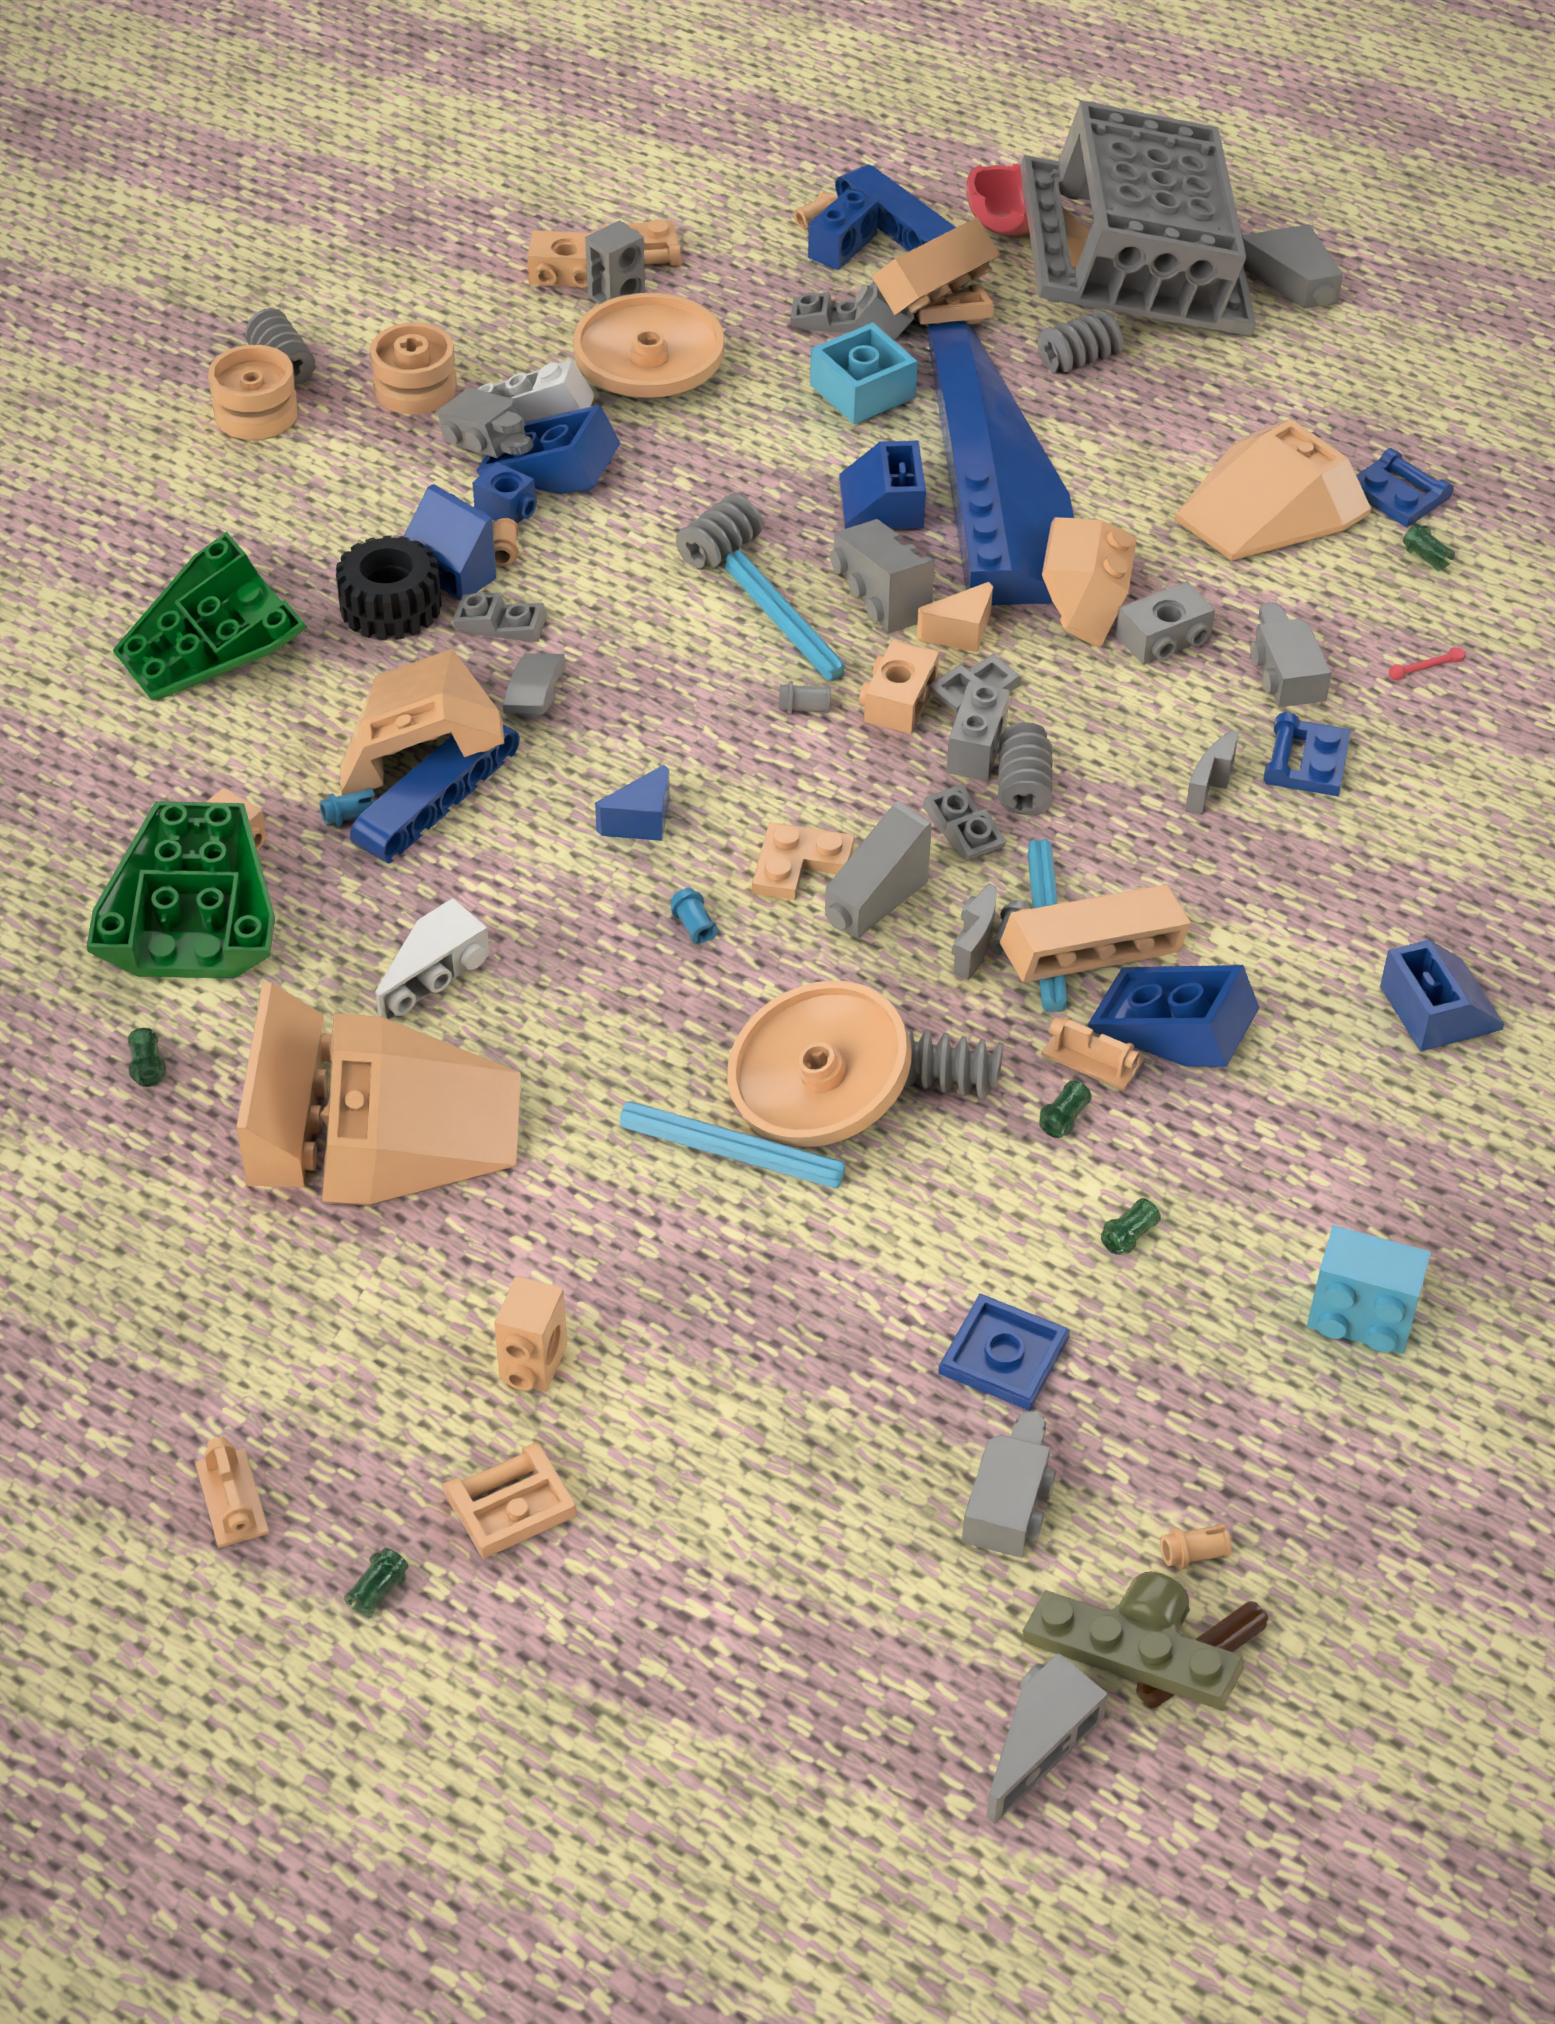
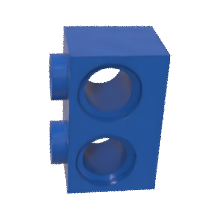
M850 189L842 193L809 223L808 258L839 270L877 235L878 200Z

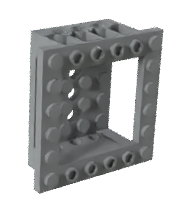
M1080 100L1059 161L1024 155L1020 165L1038 297L1056 303L1066 302L1082 305L1088 309L1099 308L1115 311L1127 316L1148 317L1159 322L1170 321L1186 324L1193 328H1208L1223 331L1226 334L1251 336L1256 326L1243 266L1246 260V252L1219 128ZM1060 195L1072 200L1084 199L1091 201L1094 221L1076 269H1072Z

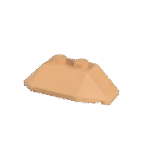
M1055 517L1051 522L1042 572L1043 579L1054 605L1062 615L1060 622L1064 631L1094 646H1101L1104 643L1119 612V607L1122 606L1129 592L1137 538L1130 535L1124 529L1115 527L1103 520Z

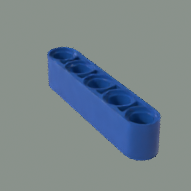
M870 164L843 174L835 180V191L838 197L847 189L878 200L877 228L886 235H892L894 237L892 240L908 252L957 228Z
M503 724V744L495 746L489 751L478 752L466 757L463 756L452 735L356 818L350 831L351 843L388 864L392 863L394 860L391 858L396 853L401 855L422 836L420 832L425 828L429 830L451 811L448 808L452 804L458 805L478 787L475 785L480 780L485 781L506 763L503 760L507 756L512 757L515 755L520 743L519 733Z

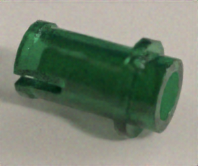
M1419 524L1412 526L1403 538V544L1406 545L1407 552L1410 554L1415 552L1438 572L1450 565L1444 559L1445 557L1450 560L1454 559L1455 551L1431 535V529L1426 525L1422 527Z
M138 1028L132 1031L127 1039L132 1058L128 1067L129 1075L138 1085L151 1087L162 1080L166 1072V1064L162 1057L159 1056L157 1033L154 1032L152 1034V1029Z
M1069 1081L1053 1103L1047 1104L1041 1109L1039 1120L1041 1129L1053 1138H1060L1063 1135L1070 1134L1075 1127L1074 1120L1092 1099L1090 1090L1079 1081Z
M1140 1198L1118 1219L1112 1218L1104 1224L1103 1232L1101 1233L1102 1243L1111 1253L1120 1255L1123 1252L1126 1254L1132 1252L1136 1247V1241L1151 1227L1160 1222L1161 1215L1158 1208L1150 1200Z
M384 1548L380 1553H373L369 1559L371 1565L353 1588L344 1596L347 1605H352L356 1601L357 1603L352 1609L367 1618H371L374 1615L377 1607L396 1583L401 1585L406 1580L405 1572L408 1569V1564L401 1555L392 1549Z

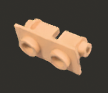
M1065 1016L1063 1019L1059 1017L1053 1019L1049 1028V1034L1053 1036L1041 1052V1055L1122 1091L1126 1089L1145 1059L1140 1056V1052L1134 1050L1133 1044H1125L1104 1034L1097 1038L1093 1036V1029L1072 1021V1018Z
M225 1437L213 1438L207 1444L208 1448L204 1453L205 1459L196 1461L195 1466L218 1548L269 1534L246 1449L236 1450L235 1446L229 1443Z

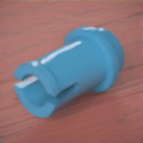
M372 788L335 797L332 793L327 795V799L320 800V811L325 825L334 824L337 828L341 827L343 821L356 819L376 801H371V798L375 797Z
M684 888L676 892L671 899L672 905L670 910L672 915L676 919L680 918L694 944H701L714 939L718 933V927L713 923L703 906L705 902L704 897L701 893L691 888Z

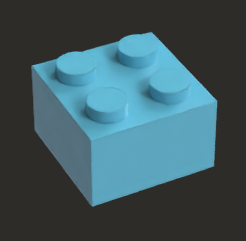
M870 323L811 348L810 386L855 425L916 398L918 361L877 325Z
M1333 1225L1319 1270L1307 1327L1318 1330L1328 1338L1339 1339L1344 1337L1365 1343L1373 1350L1379 1352L1394 1351L1404 1354L1431 1251Z

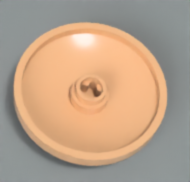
M664 293L629 294L607 300L592 308L581 318L573 335L574 359L582 374L605 390L625 396L641 398L671 396L691 390L714 375L724 357V332L718 319L708 309L692 300Z
M821 981L802 985L768 1002L745 1024L735 1040L729 1056L727 1067L729 1092L746 1123L755 1132L770 1141L792 1147H819L834 1144L865 1130L882 1117L894 1104L909 1075L912 1057L911 1042L898 1011L879 992L867 986L848 981Z

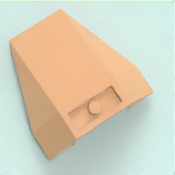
M1292 419L1257 430L1230 446L1176 513L1175 520L1233 561L1344 531L1370 515L1371 507L1348 457Z
M453 648L375 676L340 766L342 795L363 791L367 788L374 790L383 786L384 755H393L401 749L424 741H433L441 735L450 732L464 757L478 752L489 751L495 746L504 743L502 716L499 710Z
M333 1014L330 1062H332L321 1203L373 1205L516 1167L520 1072L384 1017Z

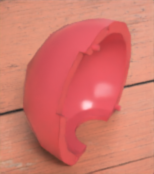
M1013 163L1012 166L992 165L986 167L980 164L970 171L967 178L966 197L970 210L975 218H979L985 228L995 234L1016 237L1029 233L1020 171L1021 163L1019 165Z

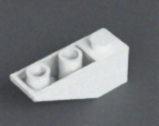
M573 359L561 363L552 362L539 370L527 374L518 373L509 380L496 384L487 383L478 388V390L513 399L518 415L523 416L525 422L590 407L595 395Z
M453 898L417 920L375 991L378 1016L390 1020L396 1015H405L419 1000L432 992L438 993L444 990L452 979L466 970L478 968L489 956L487 927Z

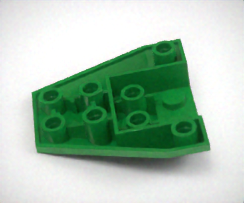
M225 532L188 561L116 645L113 652L149 698L157 700L269 655L307 629V626L285 600H280L258 574L246 553L229 533Z
M155 801L92 910L86 946L87 951L137 977L234 979L270 957L275 915L245 804Z

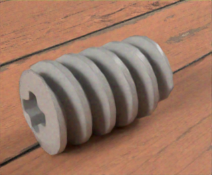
M275 308L263 309L256 313L249 320L246 327L245 338L248 345L274 347L287 354L293 364L294 385L306 382L315 369V359L286 315L281 310Z
M1104 310L1096 311L1092 315H1084L1080 319H1072L1067 324L1060 323L1054 328H1046L1041 331L1038 338V350L1041 360L1052 373H1056L1058 367L1065 373L1070 371L1073 365L1079 368L1084 366L1085 361L1089 364L1097 361L1098 356L1101 359H1105L1110 356L1111 352L1114 355L1120 354L1124 348L1122 332L1117 321L1109 312Z
M737 493L727 495L719 503L714 504L710 510L703 512L698 519L691 521L687 527L682 528L676 535L678 551L686 563L697 569H702L704 565L715 568L720 564L721 560H725V556L728 553L732 554V552L739 550L742 544L750 542L753 536L759 535L763 530V520L756 507L746 497Z
M1022 722L1013 724L1003 731L999 741L998 798L1001 805L1009 812L1022 815H1040L1046 812L1052 805L1053 746L1050 740L1047 739V732L1043 726L1035 723Z
M911 1028L909 1038L912 1057L905 1086H913L918 1076L921 1075L922 1086L927 1090L931 1089L936 1079L939 1078L940 1087L944 1093H948L951 1090L955 1081L958 1082L961 1096H967L974 1084L976 1085L979 1099H986L992 1088L996 1092L1003 1059V1043L999 1042L993 1053L988 1054L985 1040L980 1039L974 1051H969L967 1037L962 1036L956 1047L952 1048L948 1033H943L937 1045L932 1044L930 1030H925L919 1042L914 1041Z

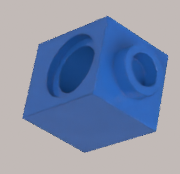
M494 463L472 482L474 508L485 512L495 521L501 518H509L518 524L523 519L530 518L536 509L537 500L535 498L534 479L503 464Z

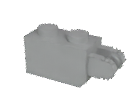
M469 387L436 411L442 425L441 433L451 445L495 458L504 453L522 455L533 447L531 437L525 435L524 426L526 424L524 418L518 415L514 400L511 398Z
M1268 602L1261 605L1259 609L1261 624H1258L1256 628V641L1251 643L1250 653L1254 666H1260L1263 671L1265 692L1273 694L1278 708L1326 701L1331 670L1309 623L1300 619L1289 620L1286 612L1283 611L1284 608L1281 607L1282 605H1278V603Z
M1035 1410L1023 1411L1022 1414H1019L1018 1418H1016L1011 1437L998 1435L987 1441L964 1515L962 1543L1019 1558L1023 1557L1027 1541L1037 1543L1044 1512L1037 1511L1036 1509L1040 1498L1050 1499L1056 1470L1048 1468L1050 1447L1044 1446L1046 1421L1044 1416H1041Z

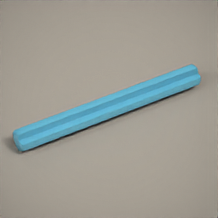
M736 550L732 554L728 553L725 556V569L823 677L830 682L843 677L845 674V663L749 558L740 550Z
M1033 839L1028 844L1033 908L1058 904L1052 844L1047 839L1041 841ZM1065 975L1040 979L1042 1008L1046 1012L1064 1011L1067 1001Z
M632 1101L626 1102L621 1111L620 1125L625 1129L832 1188H838L845 1175V1163L837 1159Z

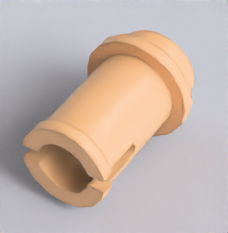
M822 192L818 195L817 200L795 209L793 215L796 224L805 231L808 230L809 223L835 201L837 196L832 192Z
M501 518L493 525L495 565L504 567L510 565L517 559L519 554V548L516 544L519 529H517V523L512 519Z
M1221 1523L1212 1527L1183 1532L1178 1527L1170 1529L1169 1534L1162 1535L1160 1541L1161 1553L1167 1566L1176 1565L1177 1569L1183 1570L1191 1562L1229 1557L1231 1554V1539L1229 1532L1225 1531L1226 1526Z

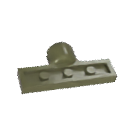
M1154 1571L1143 1572L1133 1578L1120 1604L1112 1610L1101 1609L1045 1590L1023 1628L1024 1641L1055 1654L1059 1652L1064 1657L1223 1711L1244 1669L1242 1655L1182 1636L1178 1633L1190 1611L1187 1591L1173 1578Z

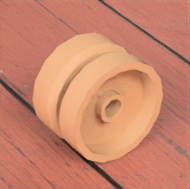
M407 322L393 325L381 331L372 340L369 352L371 367L374 372L372 378L373 389L377 401L384 407L401 414H423L441 408L455 396L457 378L454 369V344L450 335L440 327L427 323Z
M242 345L228 349L218 355L210 364L208 380L210 392L213 396L214 419L220 430L231 437L244 440L270 438L289 429L298 418L297 393L294 389L293 364L287 354L277 348L265 345Z

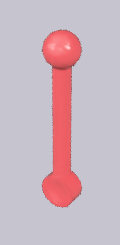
M1454 647L1446 655L1406 666L1395 664L1389 669V675L1394 680H1400L1408 673L1451 661L1461 662L1464 660L1465 652L1461 648Z

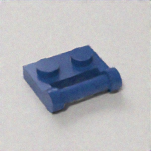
M1388 448L1378 461L1356 475L1368 503L1405 527L1410 526L1447 501L1454 490V486L1446 480H1436L1403 460L1402 454L1393 448ZM1390 472L1396 473L1397 475L1414 484L1418 488L1427 492V494L1424 495L1414 487H1411L1407 483L1390 474Z
M1283 712L1277 715L1273 727L1276 739L1271 762L1265 767L1263 776L1265 783L1339 797L1351 729L1300 721L1298 716L1290 712ZM1293 738L1306 740L1300 771L1290 769L1288 766Z

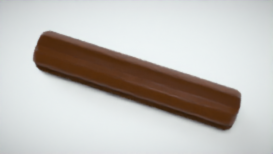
M1249 1601L1195 1640L1234 1652L1266 1628L1268 1616L1257 1602ZM1137 1682L1136 1693L1149 1708H1157L1175 1695Z

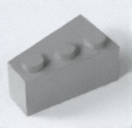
M876 519L834 532V550L830 552V559L835 572L838 574L843 573L848 580L853 596L855 598L861 597L866 604L870 619L874 623L879 622L886 633L889 634L917 625L918 608L932 603L935 560L930 556L920 558L916 555L918 554L916 546L913 544L902 545L899 542L900 535Z

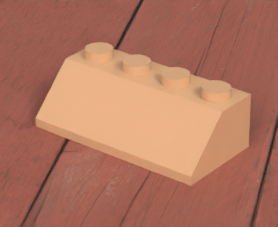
M262 982L236 1128L247 1186L304 1188L307 1170L315 1171L317 1164L316 1142H312L313 1133L320 1134L322 1131L323 1119L320 1114L323 1109L322 1105H318L319 1097H327L328 1070L323 1069L324 1061H330L332 1034H326L323 1014L272 982Z

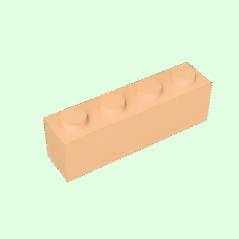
M976 217L895 258L871 277L894 315L906 309H909L913 314L931 301L934 303L951 292V290L954 292L971 280L975 281L991 271L989 263L999 257L1000 253L979 218Z
M1167 884L1149 888L1141 887L1133 891L1111 895L1102 894L1089 899L1072 902L1064 901L1055 905L1033 909L1025 908L1017 912H1011L1000 945L1022 983L1161 957L1178 952L1191 926V921Z

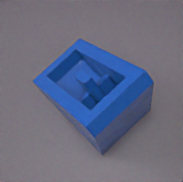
M662 765L595 802L596 831L601 836L662 841L670 800L669 769Z

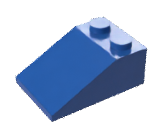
M596 405L525 422V435L531 437L533 443L531 450L522 455L504 453L498 458L486 455L476 471L480 476L494 463L498 462L533 478L535 489L558 494L574 491L584 493L590 491L598 484L600 476L606 466L611 463V458L621 443L602 406Z
M1243 965L1122 967L1090 1019L1088 1027L1093 1029V1033L1107 1035L1125 1044L1131 1043L1134 1045V1048L1185 1067H1227L1260 1007Z

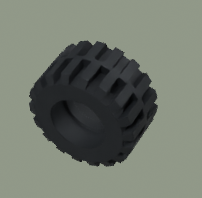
M390 535L383 536L380 539L373 537L366 539V542L363 544L357 543L351 546V551L342 554L341 562H337L336 565L339 606L343 621L345 623L348 622L349 628L354 632L361 629V635L368 638L372 634H377L378 640H387V636L395 635V640L404 639V633L410 632L412 636L420 633V626L428 628L433 624L432 618H438L440 607H442L438 562L429 548H423V543L417 540L411 542L408 537L402 536L392 538Z

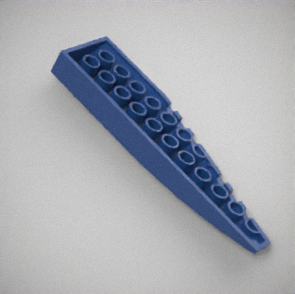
M965 320L928 324L926 329L966 590L989 582L993 586L992 605L1053 603L1042 572L1051 522L1055 517L1074 518L1070 494L972 325L968 324Z

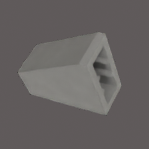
M1310 224L1242 235L1246 252V260L1243 266L1246 272L1304 309L1338 303L1343 274Z
M900 801L891 806L826 886L825 916L833 927L838 930L845 929L856 938H859L928 882L932 822Z

